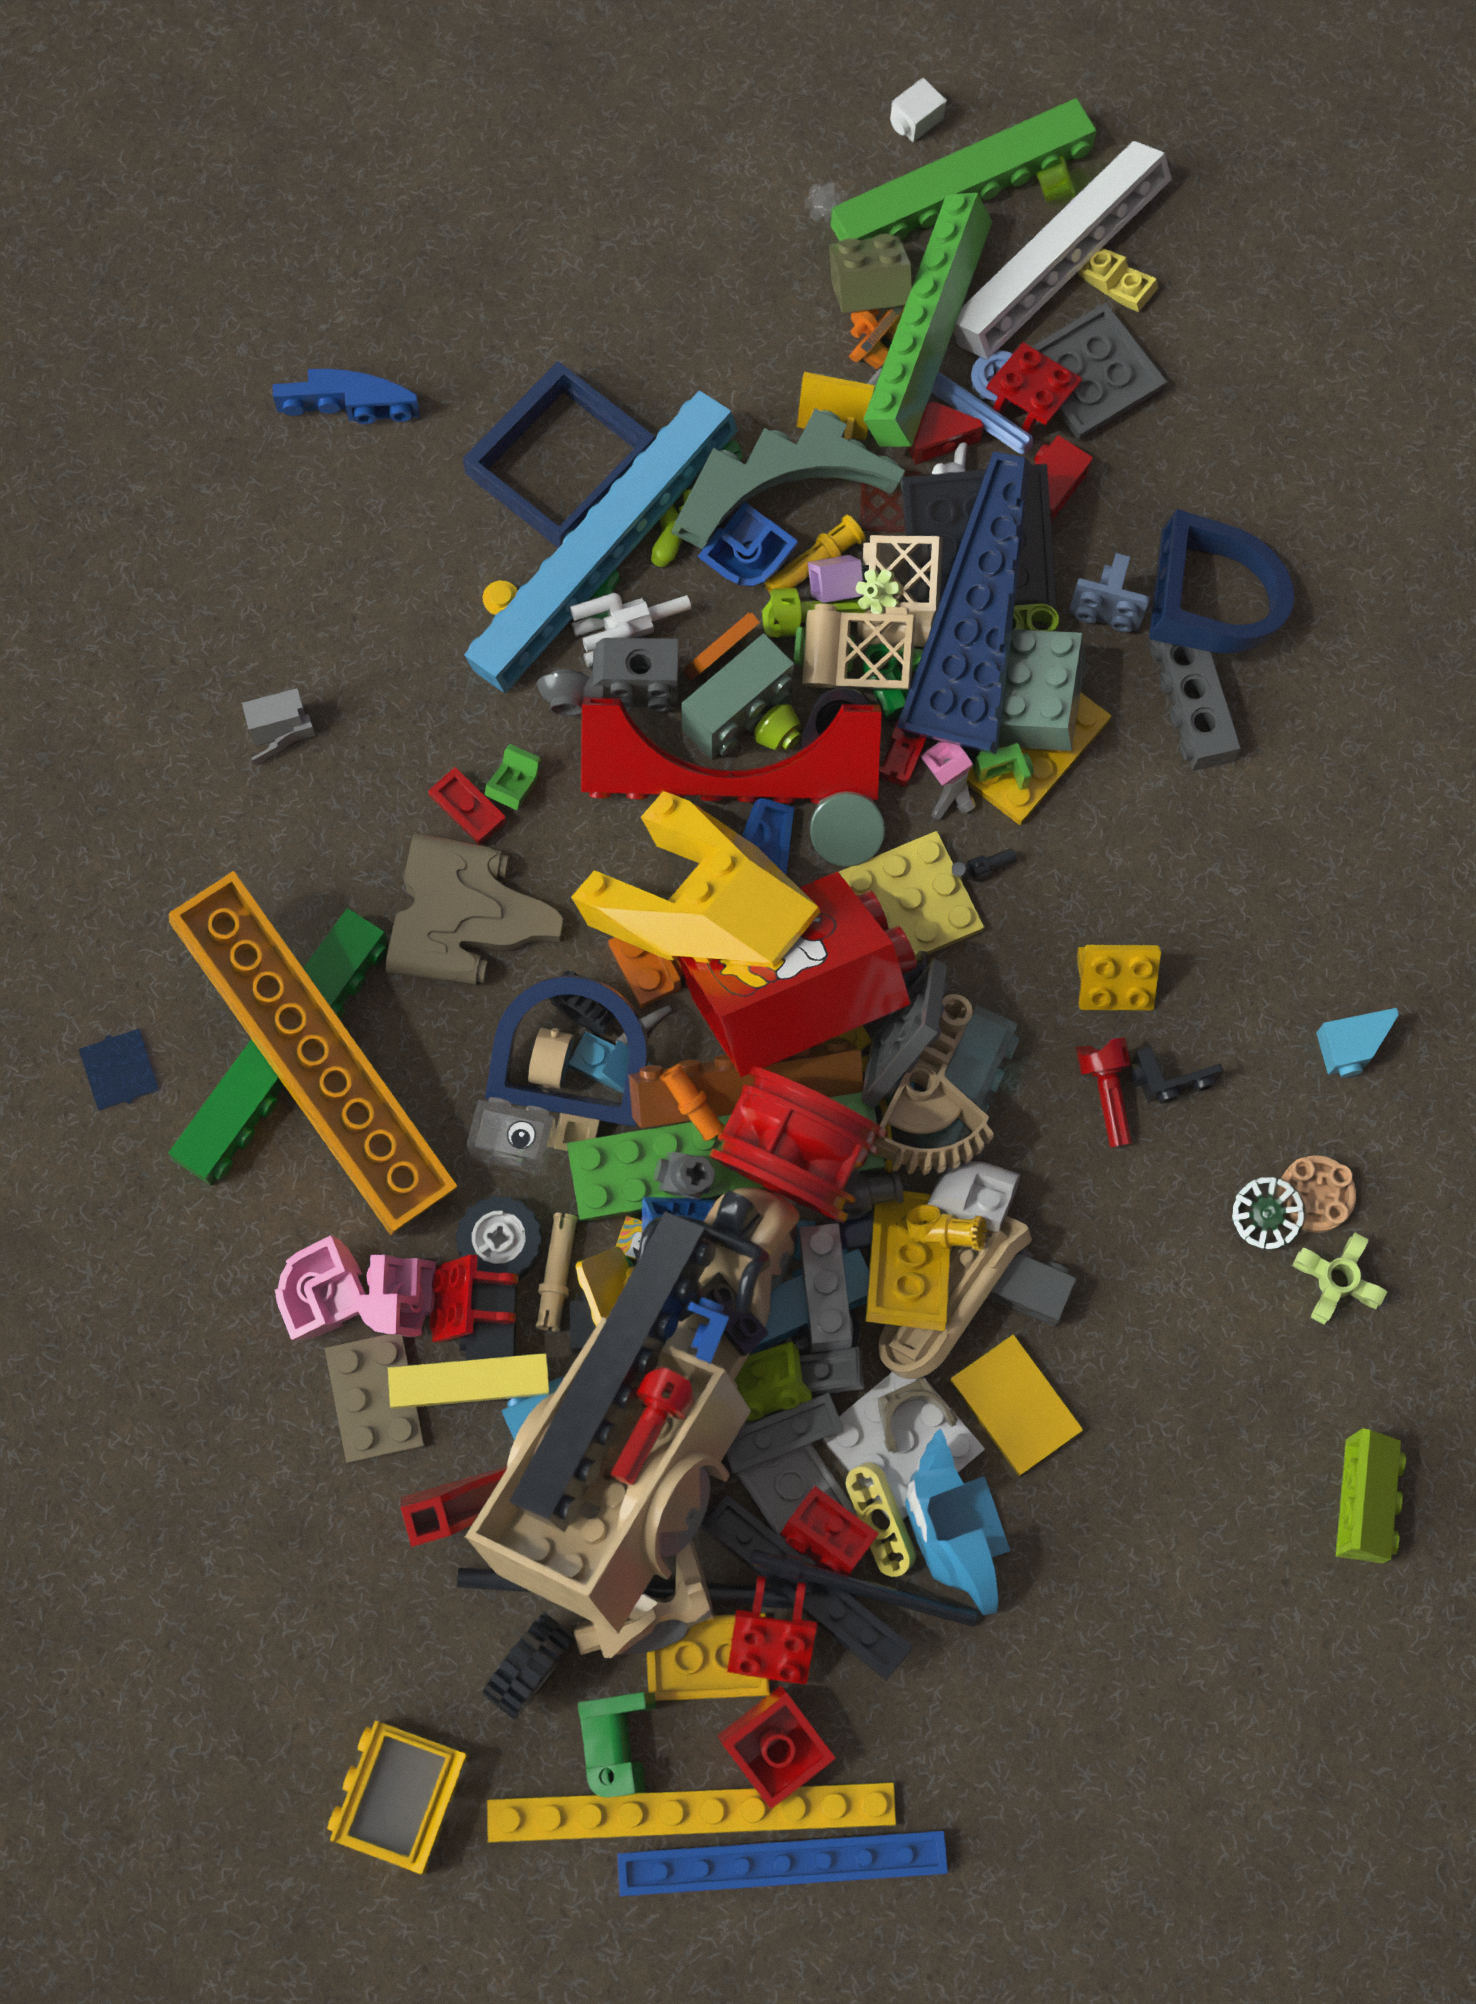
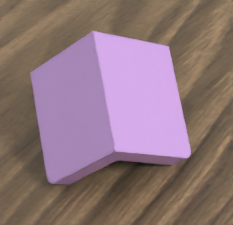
M846 555L808 562L812 598L825 603L863 596V594L856 592L857 583L863 582L860 559Z

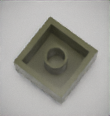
M880 234L868 240L859 241L854 238H847L839 241V243L829 244L831 281L842 313L906 305L912 289L911 264L899 236Z

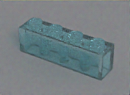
M976 1005L945 1072V1077L984 1113H987L990 1104L985 1103L984 1099L989 1089L997 1091L1005 1073L1004 1070L999 1069L1004 1056L1012 1058L1020 1038L1014 1035L1018 1023ZM956 1118L954 1122L940 1131L929 1134H917L912 1147L922 1149L946 1147L969 1136L968 1134L971 1129L959 1118Z

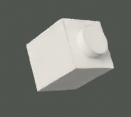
M922 78L892 101L891 124L900 135L905 134L912 142H915L944 119L946 100Z

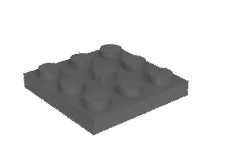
M1107 303L1100 305L1032 346L1035 350L1083 378L1080 385L1057 411L1078 441L1164 390L1167 381Z
M935 958L907 991L910 1005L889 1013L872 1034L861 1098L863 1103L872 1108H875L883 1097L887 1099L891 1097L898 1086L899 1078L904 1072L910 1073L915 1068L923 1049L926 1046L931 1048L941 1034L942 1028L939 1026V1021L945 1009L942 999L948 987V984L945 982L947 966Z

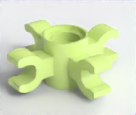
M1354 1233L1348 1239L1341 1257L1333 1260L1331 1263L1306 1248H1302L1301 1252H1298L1292 1266L1304 1273L1319 1278V1286L1323 1292L1310 1318L1325 1324L1326 1321L1330 1320L1338 1300L1348 1294L1373 1309H1377V1306L1382 1304L1387 1291L1375 1284L1362 1280L1361 1272L1357 1265L1369 1239ZM1332 1270H1339L1346 1275L1348 1280L1347 1287H1340L1333 1282L1331 1278Z

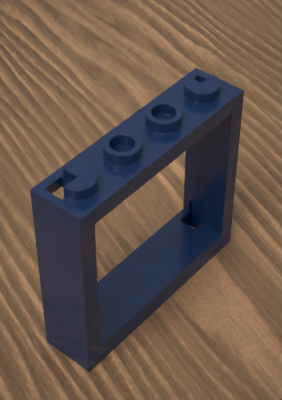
M557 361L463 457L465 474L559 548L567 534L574 531L586 518L588 511L605 497L610 491L612 484L621 478L633 465L635 458L640 453L645 452L653 443L655 436ZM564 393L634 449L577 509L558 526L488 469Z

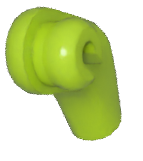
M674 505L659 519L662 533L653 546L651 561L658 567H666L675 559L683 539L671 533L679 516Z

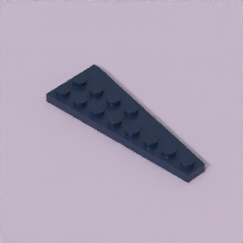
M994 451L992 453L897 728L903 732L995 755L997 753L1031 462L1025 457Z

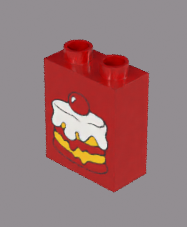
M838 871L800 887L819 907L821 912L775 968L731 965L730 961L726 959H712L710 963L696 962L694 957L677 956L693 1003L740 1077L748 1075L752 1067H767L910 1005L902 974L917 968L915 954L905 932L900 926L889 929L883 908L872 890L856 895Z

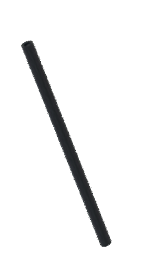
M458 1568L457 1588L532 1592L497 1575L492 1569ZM650 1580L643 1593L655 1599L669 1597L675 1593L676 1581ZM706 1583L712 1604L753 1607L755 1586ZM764 1587L762 1607L794 1609V1605L774 1588ZM848 1593L856 1600V1594Z

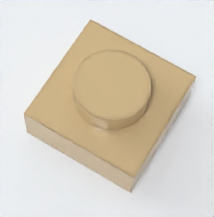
M560 1113L553 1147L568 1151L567 1143L595 1138L600 1120Z

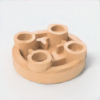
M1307 1156L1297 1159L1281 1177L1282 1180L1287 1181L1298 1190L1304 1201L1306 1217L1302 1230L1315 1233L1333 1230L1340 1226L1353 1211L1356 1201V1189L1352 1179V1172L1347 1166L1331 1158ZM1278 1185V1198L1287 1190ZM1293 1195L1282 1203L1284 1207L1297 1206ZM1298 1212L1286 1213V1218L1296 1225Z

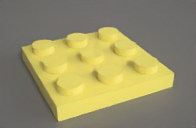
M937 831L872 857L860 865L851 866L839 871L856 895L869 890L874 892L883 908L889 929L900 926L903 929L915 956L918 951H925L929 955L984 930V926L960 877L952 873L953 862Z

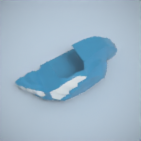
M940 1428L933 1434L932 1440L926 1445L923 1455L917 1461V1469L910 1478L905 1500L908 1517L933 1579L946 1586L968 1592L981 1614L997 1613L998 1593L992 1557L1009 1552L1010 1548L985 1476L963 1484L954 1467L951 1451Z

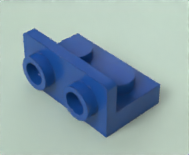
M701 1297L699 1304L690 1302L688 1310L710 1318L708 1325L699 1324L691 1347L698 1349L695 1358L711 1364L729 1316L722 1314L724 1305Z

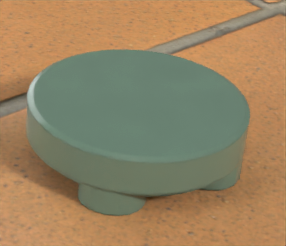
M838 792L823 798L817 804L811 817L810 836L813 846L822 858L834 865L850 867L868 861L877 853L884 839V821L879 808L873 799L857 792Z

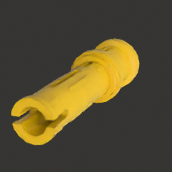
M849 515L842 517V523L827 534H819L816 544L765 581L764 584L767 591L770 593L775 588H794L809 577L808 562L840 557L842 553L854 544H862L866 539L860 526Z

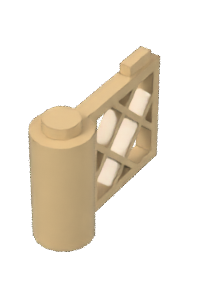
M870 535V543H864L863 565H869V570L874 569L878 574L879 568L881 571L886 569L894 572L907 560L917 572L905 586L895 576L891 582H898L901 586V592L896 594L894 598L900 601L905 597L908 602H899L897 607L909 608L908 615L916 616L914 647H925L940 605L943 537ZM881 544H893L901 554L888 568L880 560ZM901 544L911 545L905 550ZM921 544H932L931 560L921 568L910 555ZM921 579L930 587L929 603H918L909 593ZM871 608L866 610L865 613H871ZM858 622V636L863 638L864 641L873 631L865 622ZM872 623V624H873L876 628H878V627H879L880 625H882L883 623ZM893 623L882 635L892 646H896L905 638L906 624ZM877 637L869 646L884 643Z
M815 604L814 610L807 611L802 675L803 686L813 688L847 687L910 690L916 616L908 615L909 608L886 607L885 614L841 613L836 611V605ZM851 622H865L873 631L859 646L850 638ZM872 623H883V624L880 625L878 628H876ZM893 623L906 624L905 638L893 648L882 633ZM878 637L890 651L874 665L862 651ZM849 644H850V645L852 646V648L854 649L850 654H849ZM904 648V655L902 658L898 652ZM859 655L871 669L860 679H847L848 664ZM894 656L903 665L902 681L887 680L879 671ZM876 674L880 680H870V678Z

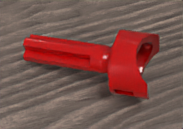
M1126 1037L1111 1039L1101 1050L1095 1049L1090 1045L1076 1047L1081 1076L1092 1074V1077H1098L1097 1085L1110 1147L1131 1144L1132 1140L1120 1079L1117 1075L1118 1072H1122L1121 1068L1131 1066Z
M664 1367L648 1373L636 1391L637 1397L644 1402L647 1408L643 1411L610 1473L618 1478L617 1480L633 1486L659 1437L667 1417L685 1420L694 1404L690 1381ZM664 1392L670 1394L668 1399L662 1397Z

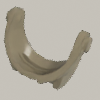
M923 1378L878 1398L879 1413L884 1428V1444L888 1452L892 1451L893 1454L898 1452V1447L891 1431V1420L896 1410L907 1402L924 1400L935 1405L942 1411L950 1427L955 1426L956 1421H958L955 1411L948 1409L943 1400L938 1397Z

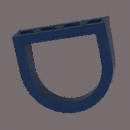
M1178 508L1161 530L1149 639L1210 652L1236 653L1264 644L1276 634L1288 619L1294 602L1293 584L1282 561L1265 543L1250 533L1234 526L1191 514ZM1186 548L1222 555L1250 569L1260 579L1267 591L1269 599L1267 617L1252 624L1234 625L1181 610L1180 603Z
M564 975L548 978L532 985L512 1001L499 1021L493 1043L485 1099L635 1127L637 1123L632 1118L628 1074L638 1073L641 1067L648 1066L649 1058L647 1034L640 1016L621 993L611 986L592 978ZM572 994L593 999L614 1014L623 1027L629 1047V1062L622 1103L510 1082L509 1078L517 1029L531 1007L549 997Z

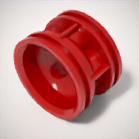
M752 1067L749 1072V1076L754 1079L752 1086L743 1085L741 1089L742 1094L723 1133H720L717 1138L723 1145L720 1151L712 1149L709 1157L777 1194L834 1220L845 1223L848 1214L842 1211L845 1203L853 1205L856 1198L843 1190L852 1172L863 1167L869 1155L875 1157L878 1155L879 1149L874 1146L876 1139L884 1141L888 1132L863 1115L810 1088L765 1069Z

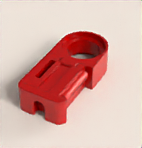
M898 719L891 736V746L882 767L879 766V777L905 787L911 780L927 737L907 738L897 728Z

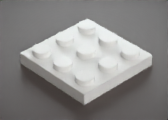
M892 1372L839 1416L844 1428L843 1432L822 1441L848 1472L866 1462L878 1465L886 1476L902 1519L908 1516L905 1500L910 1478L917 1469V1461L923 1455L926 1445L932 1440L935 1432L940 1428L943 1431L957 1473L982 1453L985 1448L959 1418L956 1421V1425L950 1427L939 1408L924 1400H915L905 1403L894 1413L891 1420V1431L896 1441L898 1452L894 1454L892 1451L888 1452L884 1444V1428L880 1418L878 1398L921 1378L927 1382L924 1377L905 1379ZM863 1476L858 1480L861 1487L867 1486L869 1488L874 1484L871 1477L865 1478ZM878 1495L872 1500L875 1502L881 1500V1497ZM881 1510V1511L886 1515V1517L890 1520L888 1514H887L885 1511Z

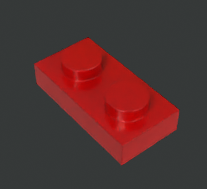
M456 767L428 790L429 796L478 845L485 842L507 822L506 816Z

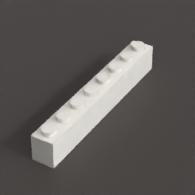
M1133 141L961 308L953 330L957 345L988 360L1096 252L1172 180L1165 153Z

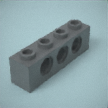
M1150 640L1149 649L1153 661H1159L1162 673L1159 674L1162 692L1164 694L1169 693L1172 706L1169 708L1171 722L1174 727L1180 728L1183 738L1180 739V751L1183 759L1190 761L1192 771L1235 761L1241 748L1211 652ZM1174 658H1185L1190 665L1181 666L1175 662ZM1193 690L1199 694L1200 698L1191 699L1184 691ZM1194 724H1206L1211 731L1201 732Z

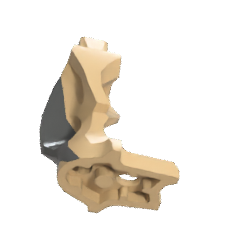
M693 1539L675 1555V1593L666 1598L660 1597L656 1599L643 1593L619 1634L591 1620L579 1622L577 1624L578 1628L574 1630V1634L581 1655L599 1649L602 1650L604 1658H612L618 1654L633 1655L652 1652L681 1640L698 1623L714 1619V1611L705 1575Z

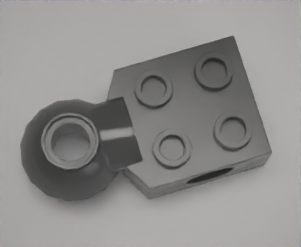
M603 638L596 643V650L593 651L592 677L586 676L574 669H559L539 678L537 681L538 690L545 701L550 704V711L561 716H574L582 713L584 697L621 698L627 711L632 710L633 707H648L649 710L654 712H666L670 708H678V639Z

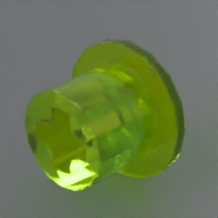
M1059 156L1061 164L1037 172L1046 203L1071 194L1073 199L1076 197L1063 156Z

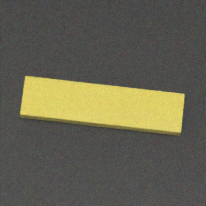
M546 1354L388 1368L391 1409L550 1395Z

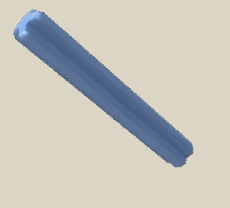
M938 371L931 391L934 395L957 411L980 419L983 429L1019 454H1025L1032 447L1033 441L1030 434Z

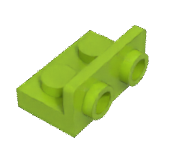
M792 1341L749 1355L734 1379L738 1386L737 1390L751 1411L745 1422L758 1420L764 1415L782 1409L795 1408L799 1404L812 1399L811 1391L802 1381L799 1349Z

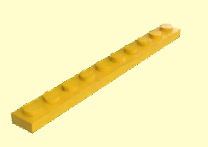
M894 1783L799 1787L773 1809L768 1807L756 1789L642 1793L621 1797L592 1795L487 1800L488 1842L896 1825Z

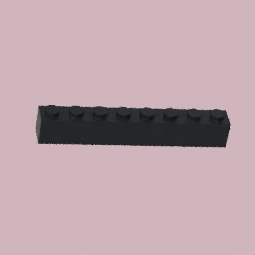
M664 1212L509 1502L525 1514L564 1533L570 1522L574 1521L578 1516L584 1495L589 1486L597 1480L600 1474L601 1463L609 1448L616 1444L620 1435V1428L626 1416L638 1403L639 1398L636 1395V1391L643 1378L656 1369L659 1354L667 1339L671 1338L675 1333L678 1319L685 1305L693 1299L702 1273L714 1260L718 1242L705 1227Z

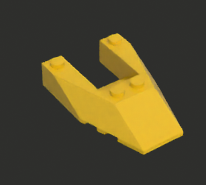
M665 791L646 810L641 819L657 847L700 863L670 899L665 900L595 870L571 896L588 926L666 960H675L677 956L694 957L696 962L710 963L712 959H726L730 961L731 965L775 968L821 912L819 907L757 846L691 801Z

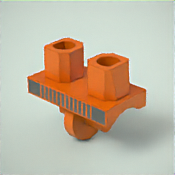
M892 307L878 321L875 317L879 314V309L852 312L851 320L855 326L850 331L851 334L856 338H859L862 333H865L866 336L848 357L856 363L864 359L872 367L879 369L884 364L889 351L879 339L886 335L891 341L893 340L901 319L900 314L904 311V307Z

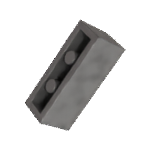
M839 1223L800 1227L798 1239L811 1353L851 1348L852 1333Z

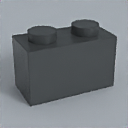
M1022 1249L1013 1257L987 1298L1055 1327L1076 1278L1068 1275L1070 1271L1064 1266L1053 1262H1048L1047 1265L1033 1260L1034 1255Z

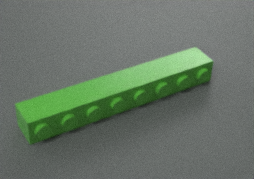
M1077 98L832 207L830 225L839 241L847 238H854L859 241L868 240L880 234L899 236L901 240L913 229L920 226L927 228L936 223L946 194L978 193L981 199L989 200L1006 187L1011 185L1015 187L1020 186L1037 173L1042 171L1049 173L1068 159L1084 157L1093 148L1096 129Z
M978 193L946 194L863 419L880 447H911L992 224V220Z

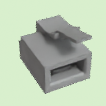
M298 688L242 703L247 726L254 745L274 741L268 749L252 758L254 766L281 752L291 743L315 736L310 716L305 714Z

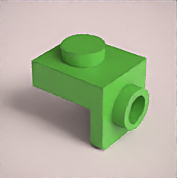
M1018 743L1003 748L998 746L996 755L981 751L979 756H976L973 767L978 782L1013 771L1020 790L1028 788L1031 775L1034 774L1029 755L1027 753L1022 754Z
M509 744L505 749L502 764L486 785L484 796L518 810L537 782L541 758Z

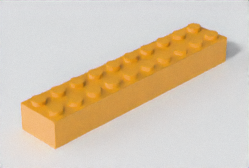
M234 871L169 913V923L390 1235L448 1196L458 1187Z

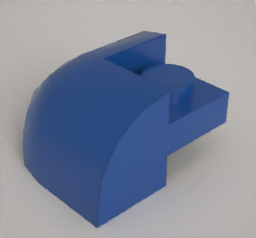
M744 501L722 530L719 527L697 557L727 580L738 585L754 586L764 583L775 575L799 545V542Z

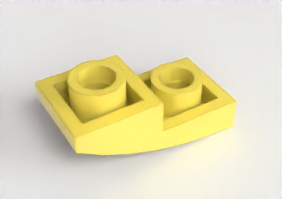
M1104 248L1096 252L1078 271L1079 276L1118 303L1136 312L1143 308L1158 289L1156 278L1128 267L1126 257Z

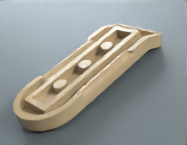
M1005 1215L999 1232L988 1229L987 1232H983V1235L987 1236L985 1239L986 1244L982 1251L975 1250L971 1246H952L949 1259L945 1330L938 1331L886 1324L879 1340V1355L884 1365L894 1374L905 1379L920 1378L935 1370L945 1360L1013 1257L1031 1242L1032 1238L1026 1224Z

